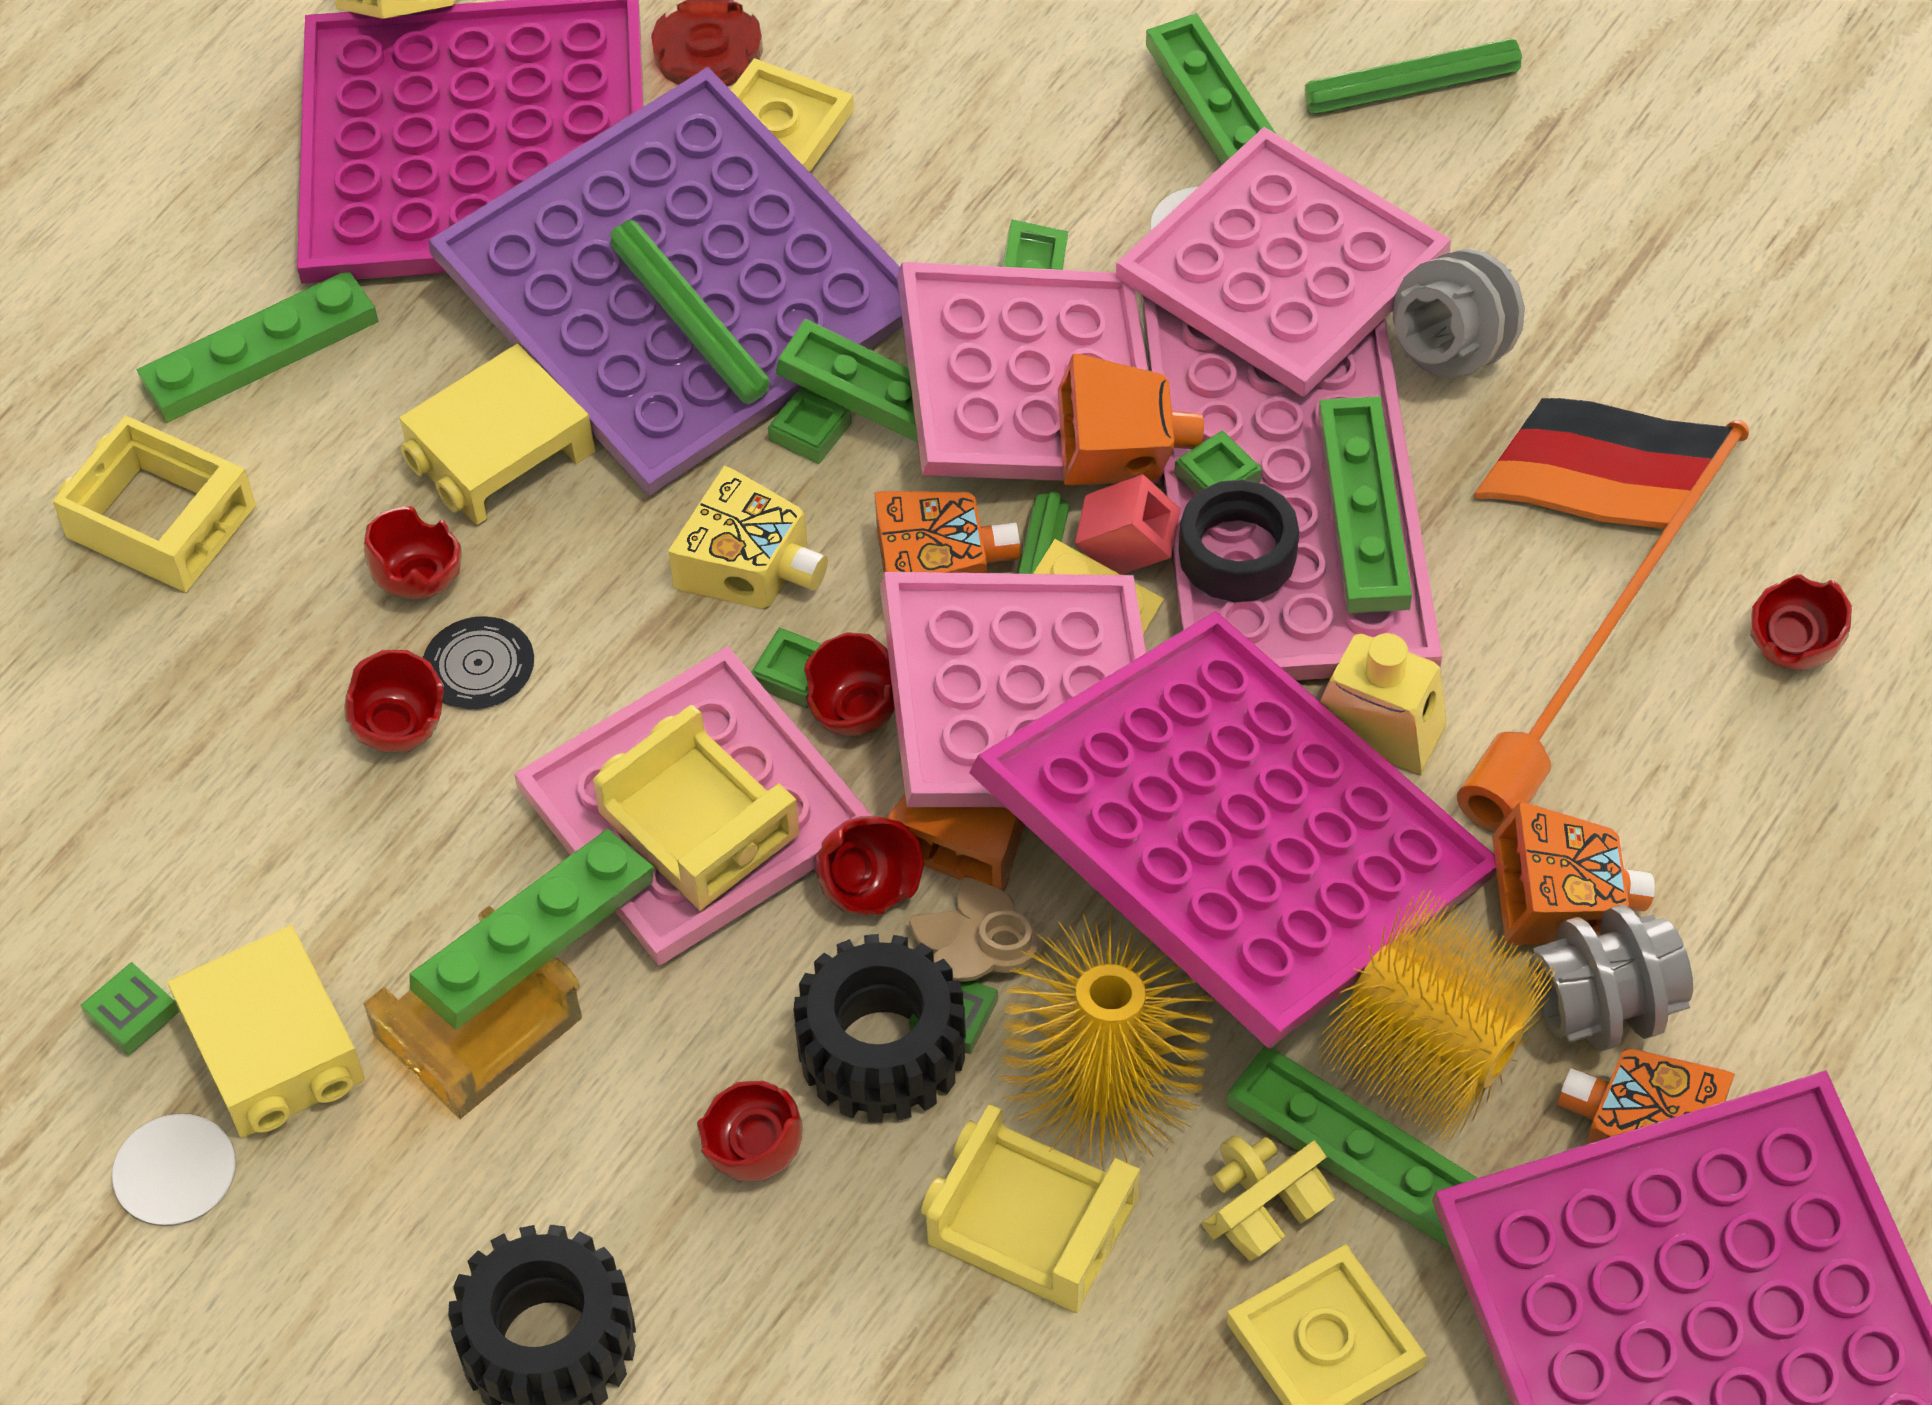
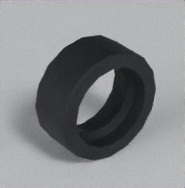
M1243 479L1220 481L1200 490L1186 504L1180 521L1178 550L1183 572L1191 583L1213 598L1231 602L1259 600L1278 591L1291 577L1297 559L1299 526L1296 512L1282 494L1265 484ZM1240 520L1257 524L1270 532L1276 544L1270 553L1255 560L1234 561L1221 558L1206 549L1201 538L1209 528L1222 522Z

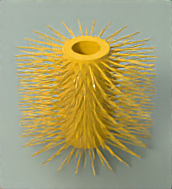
M1423 890L1398 935L1414 896L1412 897L1391 944V937L1401 908H1399L1387 945L1383 947L1386 926L1384 925L1380 950L1373 957L1369 945L1371 961L1364 971L1353 968L1362 973L1355 986L1340 992L1342 993L1354 988L1352 996L1329 1015L1349 1000L1352 1002L1322 1032L1321 1035L1347 1012L1317 1050L1322 1047L1346 1018L1318 1061L1343 1029L1322 1065H1324L1333 1049L1341 1041L1336 1053L1329 1062V1064L1332 1063L1345 1045L1342 1055L1331 1070L1333 1071L1347 1049L1353 1044L1338 1073L1353 1054L1346 1070L1342 1074L1343 1076L1361 1051L1358 1061L1346 1080H1348L1355 1067L1364 1058L1353 1079L1356 1078L1367 1062L1368 1064L1363 1075L1355 1085L1356 1087L1369 1067L1375 1062L1361 1088L1376 1071L1366 1090L1367 1092L1383 1070L1382 1076L1370 1096L1379 1082L1385 1078L1377 1095L1380 1094L1391 1079L1388 1089L1379 1101L1381 1102L1392 1084L1397 1081L1385 1104L1399 1088L1394 1098L1395 1100L1390 1105L1391 1107L1406 1087L1407 1090L1394 1109V1112L1402 1099L1408 1095L1401 1111L1404 1110L1412 1098L1413 1100L1412 1105L1403 1117L1405 1118L1416 1100L1420 1098L1409 1117L1411 1119L1412 1115L1421 1107L1418 1113L1419 1116L1414 1122L1416 1123L1430 1103L1431 1106L1418 1127L1426 1115L1431 1113L1425 1126L1427 1127L1434 1117L1437 1119L1427 1133L1429 1134L1443 1113L1444 1116L1433 1133L1434 1135L1437 1129L1443 1126L1442 1130L1444 1129V1131L1438 1138L1440 1139L1451 1122L1455 1120L1442 1141L1443 1143L1465 1110L1449 1140L1451 1141L1472 1104L1459 1134H1461L1482 1091L1472 1121L1474 1120L1486 1088L1489 1087L1488 1103L1492 1084L1499 1076L1502 1084L1501 1073L1510 1060L1517 1062L1512 1057L1518 1045L1530 1039L1528 1038L1520 1042L1522 1035L1541 1016L1524 1031L1523 1028L1550 997L1528 1020L1527 1018L1554 983H1552L1533 1008L1532 1006L1556 971L1534 1000L1553 966L1542 983L1539 982L1547 968H1542L1538 975L1537 973L1535 974L1543 962L1542 960L1526 983L1525 981L1538 958L1532 967L1527 969L1530 963L1528 961L1532 957L1530 956L1518 973L1517 970L1529 951L1526 952L1516 968L1515 964L1522 951L1520 954H1517L1512 962L1511 956L1519 946L1517 945L1503 967H1500L1513 942L1508 951L1501 956L1507 943L1506 941L1493 958L1495 950L1504 937L1503 935L1493 952L1491 951L1488 955L1497 938L1496 936L1485 949L1487 941L1494 930L1490 933L1480 950L1474 955L1489 927L1474 945L1483 927L1481 926L1468 944L1470 936L1480 922L1479 920L1470 935L1463 941L1473 922L1471 921L1459 937L1463 925L1470 916L1468 915L1455 936L1450 940L1465 912H1463L1459 921L1449 931L1459 912L1457 911L1442 932L1444 924L1456 906L1454 905L1445 921L1437 929L1448 905L1435 923L1434 921L1446 900H1444L1429 924L1424 928L1441 898L1439 897L1432 910L1424 918L1430 903L1435 898L1434 896L1416 920L1420 909L1432 890H1430L1404 931L1424 893ZM1421 918V920H1420L1419 924L1417 925L1416 929H1415V930L1412 932V934H1411L1412 929L1414 928V926L1417 924V922H1418L1419 919ZM1424 922V924L1422 925V927H1421V929L1419 930L1418 934H1417L1416 937L1414 938V936H1415V934H1416L1418 928H1419V927L1421 926V924ZM1436 925V927H1435V929L1433 930V932H1432L1430 938L1426 941V939H1427L1429 933L1431 932V930H1432V929L1434 928V926ZM1430 926V928H1429L1427 934H1426V935L1424 936V938L1421 940V938L1423 937L1424 933L1426 932V930H1427L1428 927ZM1445 933V935H1444L1442 941H1441V942L1439 943V945L1436 947L1438 941L1440 940V938H1441V937L1443 936V934ZM1448 937V939H1447V941L1445 942L1444 946H1443L1442 949L1440 950V948H1441V946H1442L1444 940ZM1461 939V941H1460V943L1458 944L1456 950L1452 953L1453 948H1454L1455 945L1458 943V941ZM1454 941L1453 946H1452L1451 949L1448 951V953L1445 955V953H1446L1447 950L1449 949L1450 945H1451L1452 942ZM1471 945V947H1470V949H1469L1467 955H1466V956L1463 958V960L1461 961L1462 956L1465 954V952L1467 951V949H1468L1469 946ZM1461 947V949L1459 950L1458 954H1457L1456 957L1454 958L1456 952H1457L1458 949ZM1475 948V950L1473 951V953H1472V955L1470 956L1469 960H1468L1467 963L1465 964V962H1466V960H1467L1469 954H1470L1471 951ZM1487 951V953H1486L1485 957L1483 958L1481 964L1477 967V964H1478L1479 960L1482 958V956H1483V955L1485 954V952ZM1481 952V954H1480L1478 960L1475 962V964H1474V965L1472 966V968L1470 969L1471 965L1473 964V962L1475 961V959L1477 958V956H1478L1479 953ZM1498 956V958H1497V960H1496L1494 966L1492 967V969H1491V970L1488 972V974L1486 975V973H1487L1489 967L1492 965V963L1494 962V960H1495L1496 957ZM1502 959V961L1500 962V964H1499V966L1497 967L1496 971L1494 972L1493 976L1490 978V976H1491V974H1492L1494 968H1495L1496 965L1499 963V961ZM1486 961L1485 965L1483 966V968H1482L1481 971L1479 972V970H1480L1482 964ZM1514 962V964H1513L1512 968L1510 969V971H1509L1507 977L1502 981V979H1503L1505 973L1507 972V970L1510 968V966H1511L1512 963ZM1506 966V969H1505L1504 973H1503V974L1501 975V977L1497 980V978L1499 977L1500 973L1502 972V970H1503L1504 967ZM1524 969V971H1523V973H1522L1520 979H1519L1518 982L1513 986V983L1515 982V980L1517 979V977L1519 976V974L1521 973V971ZM1514 971V973L1512 974V976L1510 977V979L1508 980L1507 984H1506L1505 987H1504V984L1506 983L1508 977H1509V976L1511 975V973ZM1528 972V974H1527L1526 977L1524 978L1523 982L1521 983L1520 987H1519L1518 990L1516 991V989H1517V987H1518V985H1519L1521 979H1522V978L1524 977V975ZM1535 974V976H1534V978H1533V980H1532L1530 986L1527 988V990H1526V991L1524 992V994L1521 996L1522 992L1524 991V989L1526 988V986L1528 985V983H1529L1530 980L1532 979L1533 975ZM1541 974V976L1539 977V979H1538L1537 983L1535 984L1533 990L1528 994V992H1529L1531 986L1533 985V983L1535 982V980L1538 978V976ZM1540 984V986H1539L1538 989L1536 990L1535 994L1533 995V997H1532L1531 1000L1529 1001V999H1530V997L1532 996L1534 990H1535L1536 987ZM1350 1024V1026H1349L1347 1032L1343 1035V1033H1344L1345 1030L1347 1029L1348 1025ZM1352 1029L1351 1034H1350L1349 1037L1346 1039V1041L1343 1043V1041L1345 1040L1347 1034H1348L1349 1031ZM1363 1034V1036H1362L1360 1042H1359L1358 1045L1354 1048V1046H1355V1044L1357 1043L1358 1039H1359L1360 1036ZM1366 1038V1041L1364 1042V1044L1362 1045V1047H1361V1048L1359 1049V1051L1357 1052V1050H1358L1360 1044H1361V1043L1364 1041V1039ZM1381 1045L1380 1049L1378 1050V1052L1376 1053V1055H1375L1374 1058L1372 1059L1374 1053L1376 1052V1050H1377V1049L1379 1048V1046ZM1375 1046V1048H1374L1372 1054H1371V1055L1369 1056V1058L1366 1060V1058H1367L1369 1052H1370L1371 1049ZM1385 1052V1054H1384V1056H1383L1381 1062H1380V1063L1377 1065V1067L1375 1068V1066H1376V1064L1378 1063L1379 1059L1381 1058L1382 1054ZM1389 1055V1058L1387 1059V1061L1384 1063V1065L1382 1066V1068H1381L1380 1071L1378 1072V1070H1379V1068L1381 1067L1383 1061H1384V1060L1386 1059V1057ZM1395 1059V1061H1394L1392 1067L1388 1070V1068L1390 1067L1391 1063H1392L1393 1060ZM1404 1062L1403 1066L1401 1067V1069L1399 1070V1072H1398L1397 1075L1395 1076L1397 1070L1399 1069V1067H1400V1066L1402 1065V1063ZM1398 1063V1065H1397L1395 1071L1392 1073V1075H1391V1076L1389 1077V1079L1387 1080V1078H1388V1076L1390 1075V1073H1391L1393 1067ZM1408 1069V1071H1407V1073H1406L1404 1079H1403V1080L1401 1081V1083L1398 1085V1083H1399V1081L1401 1080L1402 1076L1404 1075L1405 1071ZM1412 1072V1075L1410 1076L1404 1087L1401 1089L1404 1081ZM1420 1073V1075H1419V1077L1417 1078V1080H1416L1414 1086L1409 1090V1088L1411 1087V1085H1412L1413 1082L1415 1081L1416 1077H1417L1418 1074ZM1421 1080V1082H1420V1084H1419V1087L1416 1089V1091L1414 1092V1094H1413V1095L1411 1096V1098L1409 1099V1097H1410L1411 1093L1413 1092L1415 1086H1416V1085L1418 1084V1082ZM1426 1081V1083L1424 1084L1423 1088L1421 1089V1091H1420L1419 1094L1417 1095V1093H1418L1420 1087H1421V1086L1423 1085V1083ZM1431 1087V1089H1430L1428 1095H1427L1426 1098L1423 1100V1102L1420 1104V1102H1421V1100L1423 1099L1424 1095L1426 1094L1427 1090ZM1435 1090L1434 1094L1432 1095L1426 1106L1423 1108L1428 1097ZM1442 1092V1094H1441V1096H1440L1438 1102H1437V1103L1435 1104V1106L1431 1109V1107L1433 1106V1104H1434L1435 1101L1437 1100L1438 1096H1439L1440 1093ZM1450 1097L1449 1101L1447 1102V1104L1445 1105V1107L1443 1108V1110H1442L1441 1113L1439 1114V1112H1440L1442 1106L1445 1104V1102H1446V1101L1448 1100V1098ZM1444 1098V1100H1443L1441 1106L1438 1108V1110L1436 1111V1113H1435V1114L1433 1115V1117L1431 1118V1116H1432V1114L1434 1113V1111H1435L1437 1105H1438L1439 1102ZM1454 1104V1106H1453V1108H1452V1110H1451L1449 1116H1448V1117L1446 1118V1120L1442 1123L1443 1119H1444L1445 1116L1447 1115V1113H1448V1111L1450 1110L1451 1106ZM1457 1107H1458L1457 1112L1455 1113V1115L1453 1116V1118L1450 1120V1122H1449L1448 1125L1446 1126V1124H1447V1122H1448L1450 1116L1452 1115V1113H1453V1112L1457 1109Z
M1111 913L1109 914L1106 964L1103 962L1098 927L1095 921L1101 958L1100 963L1095 939L1093 942L1085 915L1083 914L1096 955L1097 966L1094 964L1093 956L1091 958L1083 932L1081 933L1091 965L1071 926L1069 927L1080 950L1058 921L1082 957L1086 972H1083L1069 943L1068 945L1078 967L1058 939L1057 941L1067 956L1048 936L1046 937L1057 949L1039 934L1037 935L1067 961L1073 976L1066 971L1057 956L1055 957L1064 971L1046 953L1045 955L1054 965L1037 951L1035 952L1044 960L1029 950L1027 951L1030 954L1022 950L1020 952L1060 973L1066 979L1067 984L1061 983L1055 973L1053 974L1059 982L1054 981L1045 970L1043 971L1051 980L1047 979L1035 968L1034 970L1041 976L1027 967L1026 969L1030 972L1020 967L1019 969L1023 971L1015 968L1009 970L1039 979L1061 993H1055L1053 989L1054 993H1048L1043 986L1042 988L1046 993H1042L1037 987L1032 985L1040 992L1038 993L1026 984L1024 985L1030 990L1020 985L1017 986L1021 988L1012 985L1014 988L1008 987L1009 989H1006L1005 993L1035 995L1048 1001L1053 1006L1044 1007L1040 1003L1042 1008H1039L1031 1002L1037 1007L1035 1009L1025 1001L1023 1002L1031 1008L1017 1001L1016 1003L1020 1005L1011 1002L1013 1005L1007 1004L1011 1007L1005 1006V1008L1011 1009L1004 1010H1013L1005 1011V1013L1015 1012L1008 1015L1033 1012L1050 1021L1038 1025L1030 1018L1036 1024L1035 1026L1024 1018L1022 1019L1027 1023L1017 1018L1015 1019L1021 1023L1009 1019L1013 1022L1006 1021L1007 1023L1003 1024L1010 1026L1003 1027L1013 1028H1004V1030L1014 1029L1007 1032L1017 1031L1012 1033L1017 1038L1011 1036L1008 1037L1013 1039L1004 1038L1007 1040H1002L1005 1041L1002 1044L1011 1045L1003 1046H1013L1006 1049L1016 1048L1010 1051L1025 1048L1017 1053L1035 1047L1025 1053V1055L1037 1048L1040 1050L1035 1055L1041 1050L1048 1055L1026 1060L1003 1054L1008 1057L1001 1056V1058H1007L1000 1059L1005 1060L1002 1063H1010L1005 1064V1066L1017 1064L1009 1068L1023 1065L1016 1069L1018 1070L1032 1063L1034 1064L1024 1071L1037 1064L1040 1066L1033 1072L1041 1066L1047 1068L1044 1070L1046 1072L1037 1075H999V1077H1009L1000 1079H1011L1003 1082L1014 1081L1008 1083V1085L1026 1080L1014 1087L1035 1079L1022 1088L1038 1079H1042L1032 1089L1045 1079L1050 1080L1043 1086V1089L1002 1097V1099L1014 1097L1007 1100L1009 1101L1023 1097L1013 1102L1015 1103L1034 1095L1021 1103L1022 1105L1045 1092L1030 1104L1032 1105L1049 1091L1054 1090L1040 1106L1012 1118L1015 1119L1033 1111L1020 1119L1021 1121L1044 1108L1030 1119V1122L1058 1101L1040 1120L1042 1121L1064 1097H1067L1056 1114L1028 1137L1032 1136L1056 1117L1038 1136L1040 1137L1068 1109L1050 1135L1052 1136L1077 1103L1066 1128L1052 1146L1053 1148L1078 1115L1061 1150H1063L1079 1120L1078 1130L1086 1109L1075 1146L1078 1143L1087 1114L1088 1117L1073 1162H1075L1093 1111L1088 1150L1089 1157L1096 1113L1100 1112V1166H1102L1105 1134V1112L1106 1117L1108 1115L1114 1157L1116 1158L1110 1120L1111 1114L1116 1141L1118 1142L1119 1138L1126 1163H1128L1115 1122L1114 1110L1117 1113L1118 1125L1121 1123L1128 1147L1130 1148L1120 1113L1140 1152L1142 1153L1132 1129L1153 1157L1128 1119L1124 1105L1127 1104L1143 1137L1144 1135L1134 1116V1112L1154 1141V1137L1142 1119L1164 1143L1165 1141L1154 1128L1173 1144L1172 1140L1144 1116L1137 1100L1142 1103L1156 1124L1157 1122L1145 1105L1154 1112L1166 1127V1123L1156 1112L1175 1128L1176 1126L1166 1117L1183 1128L1184 1126L1177 1121L1189 1127L1190 1125L1158 1109L1159 1105L1152 1095H1155L1168 1110L1170 1109L1159 1097L1163 1098L1177 1111L1179 1110L1170 1102L1184 1111L1186 1110L1178 1104L1190 1110L1192 1109L1187 1106L1195 1109L1197 1108L1191 1105L1200 1107L1197 1104L1166 1096L1153 1088L1149 1083H1155L1160 1091L1162 1090L1158 1084H1163L1172 1093L1165 1085L1168 1084L1180 1095L1181 1093L1173 1086L1187 1095L1189 1094L1181 1088L1193 1094L1195 1093L1190 1090L1198 1093L1199 1091L1195 1089L1202 1090L1196 1087L1203 1088V1086H1197L1203 1084L1174 1082L1156 1071H1161L1164 1074L1162 1070L1167 1069L1174 1077L1169 1070L1172 1069L1183 1078L1175 1070L1177 1069L1189 1078L1191 1077L1186 1073L1196 1078L1197 1076L1194 1074L1202 1076L1198 1073L1204 1074V1072L1200 1071H1206L1202 1070L1205 1067H1194L1203 1065H1192L1199 1062L1175 1065L1160 1055L1174 1052L1186 1061L1177 1053L1179 1052L1191 1061L1194 1060L1188 1056L1198 1061L1199 1059L1196 1057L1204 1059L1200 1056L1207 1057L1205 1055H1208V1053H1201L1208 1052L1201 1051L1205 1048H1198L1201 1046L1189 1047L1196 1045V1043L1180 1047L1189 1043L1185 1042L1175 1047L1163 1039L1176 1035H1185L1202 1044L1198 1040L1207 1042L1205 1040H1210L1207 1038L1211 1037H1209L1210 1034L1199 1033H1208V1031L1197 1032L1204 1029L1190 1031L1198 1027L1181 1031L1191 1025L1177 1030L1182 1024L1173 1028L1171 1027L1173 1024L1167 1025L1164 1022L1180 1018H1191L1212 1023L1209 1021H1213L1211 1020L1213 1017L1201 1015L1206 1014V1012L1193 1014L1200 1012V1010L1185 1014L1193 1010L1190 1009L1180 1014L1178 1012L1185 1008L1172 1012L1175 1008L1169 1011L1163 1007L1182 1001L1215 1002V1000H1206L1213 999L1204 998L1209 997L1208 995L1196 997L1203 995V993L1187 997L1196 992L1178 998L1187 991L1174 998L1170 997L1177 991L1167 998L1162 997L1166 992L1160 997H1153L1169 988L1195 983L1196 981L1188 978L1177 983L1187 977V974L1172 984L1167 985L1179 975L1177 974L1166 984L1158 987L1168 976L1166 975L1154 988H1149L1155 979L1180 967L1175 965L1168 969L1175 963L1173 962L1154 976L1170 960L1169 958L1149 979L1145 980L1155 964L1166 955L1164 953L1156 959L1163 952L1161 951L1143 969L1158 946H1156L1138 972L1134 973L1145 950L1152 942L1151 940L1134 961L1146 935L1142 939L1133 958L1132 951L1128 965L1125 967L1134 941V934L1124 965L1122 966L1134 930V924L1120 965H1118L1123 929L1122 922L1115 964H1112ZM1070 964L1081 975L1079 979L1076 978ZM1151 967V969L1148 971L1145 977L1141 980L1139 976ZM1036 1030L1049 1038L1030 1043L1019 1036ZM1026 1031L1018 1036L1015 1035L1016 1033ZM1052 1079L1059 1080L1056 1083L1044 1088ZM1058 1089H1062L1057 1098L1045 1103ZM1144 1093L1151 1096L1158 1108L1147 1101ZM1071 1096L1073 1101L1061 1110V1108L1064 1106L1066 1101H1068L1069 1097ZM1131 1097L1134 1098L1140 1112L1130 1102Z

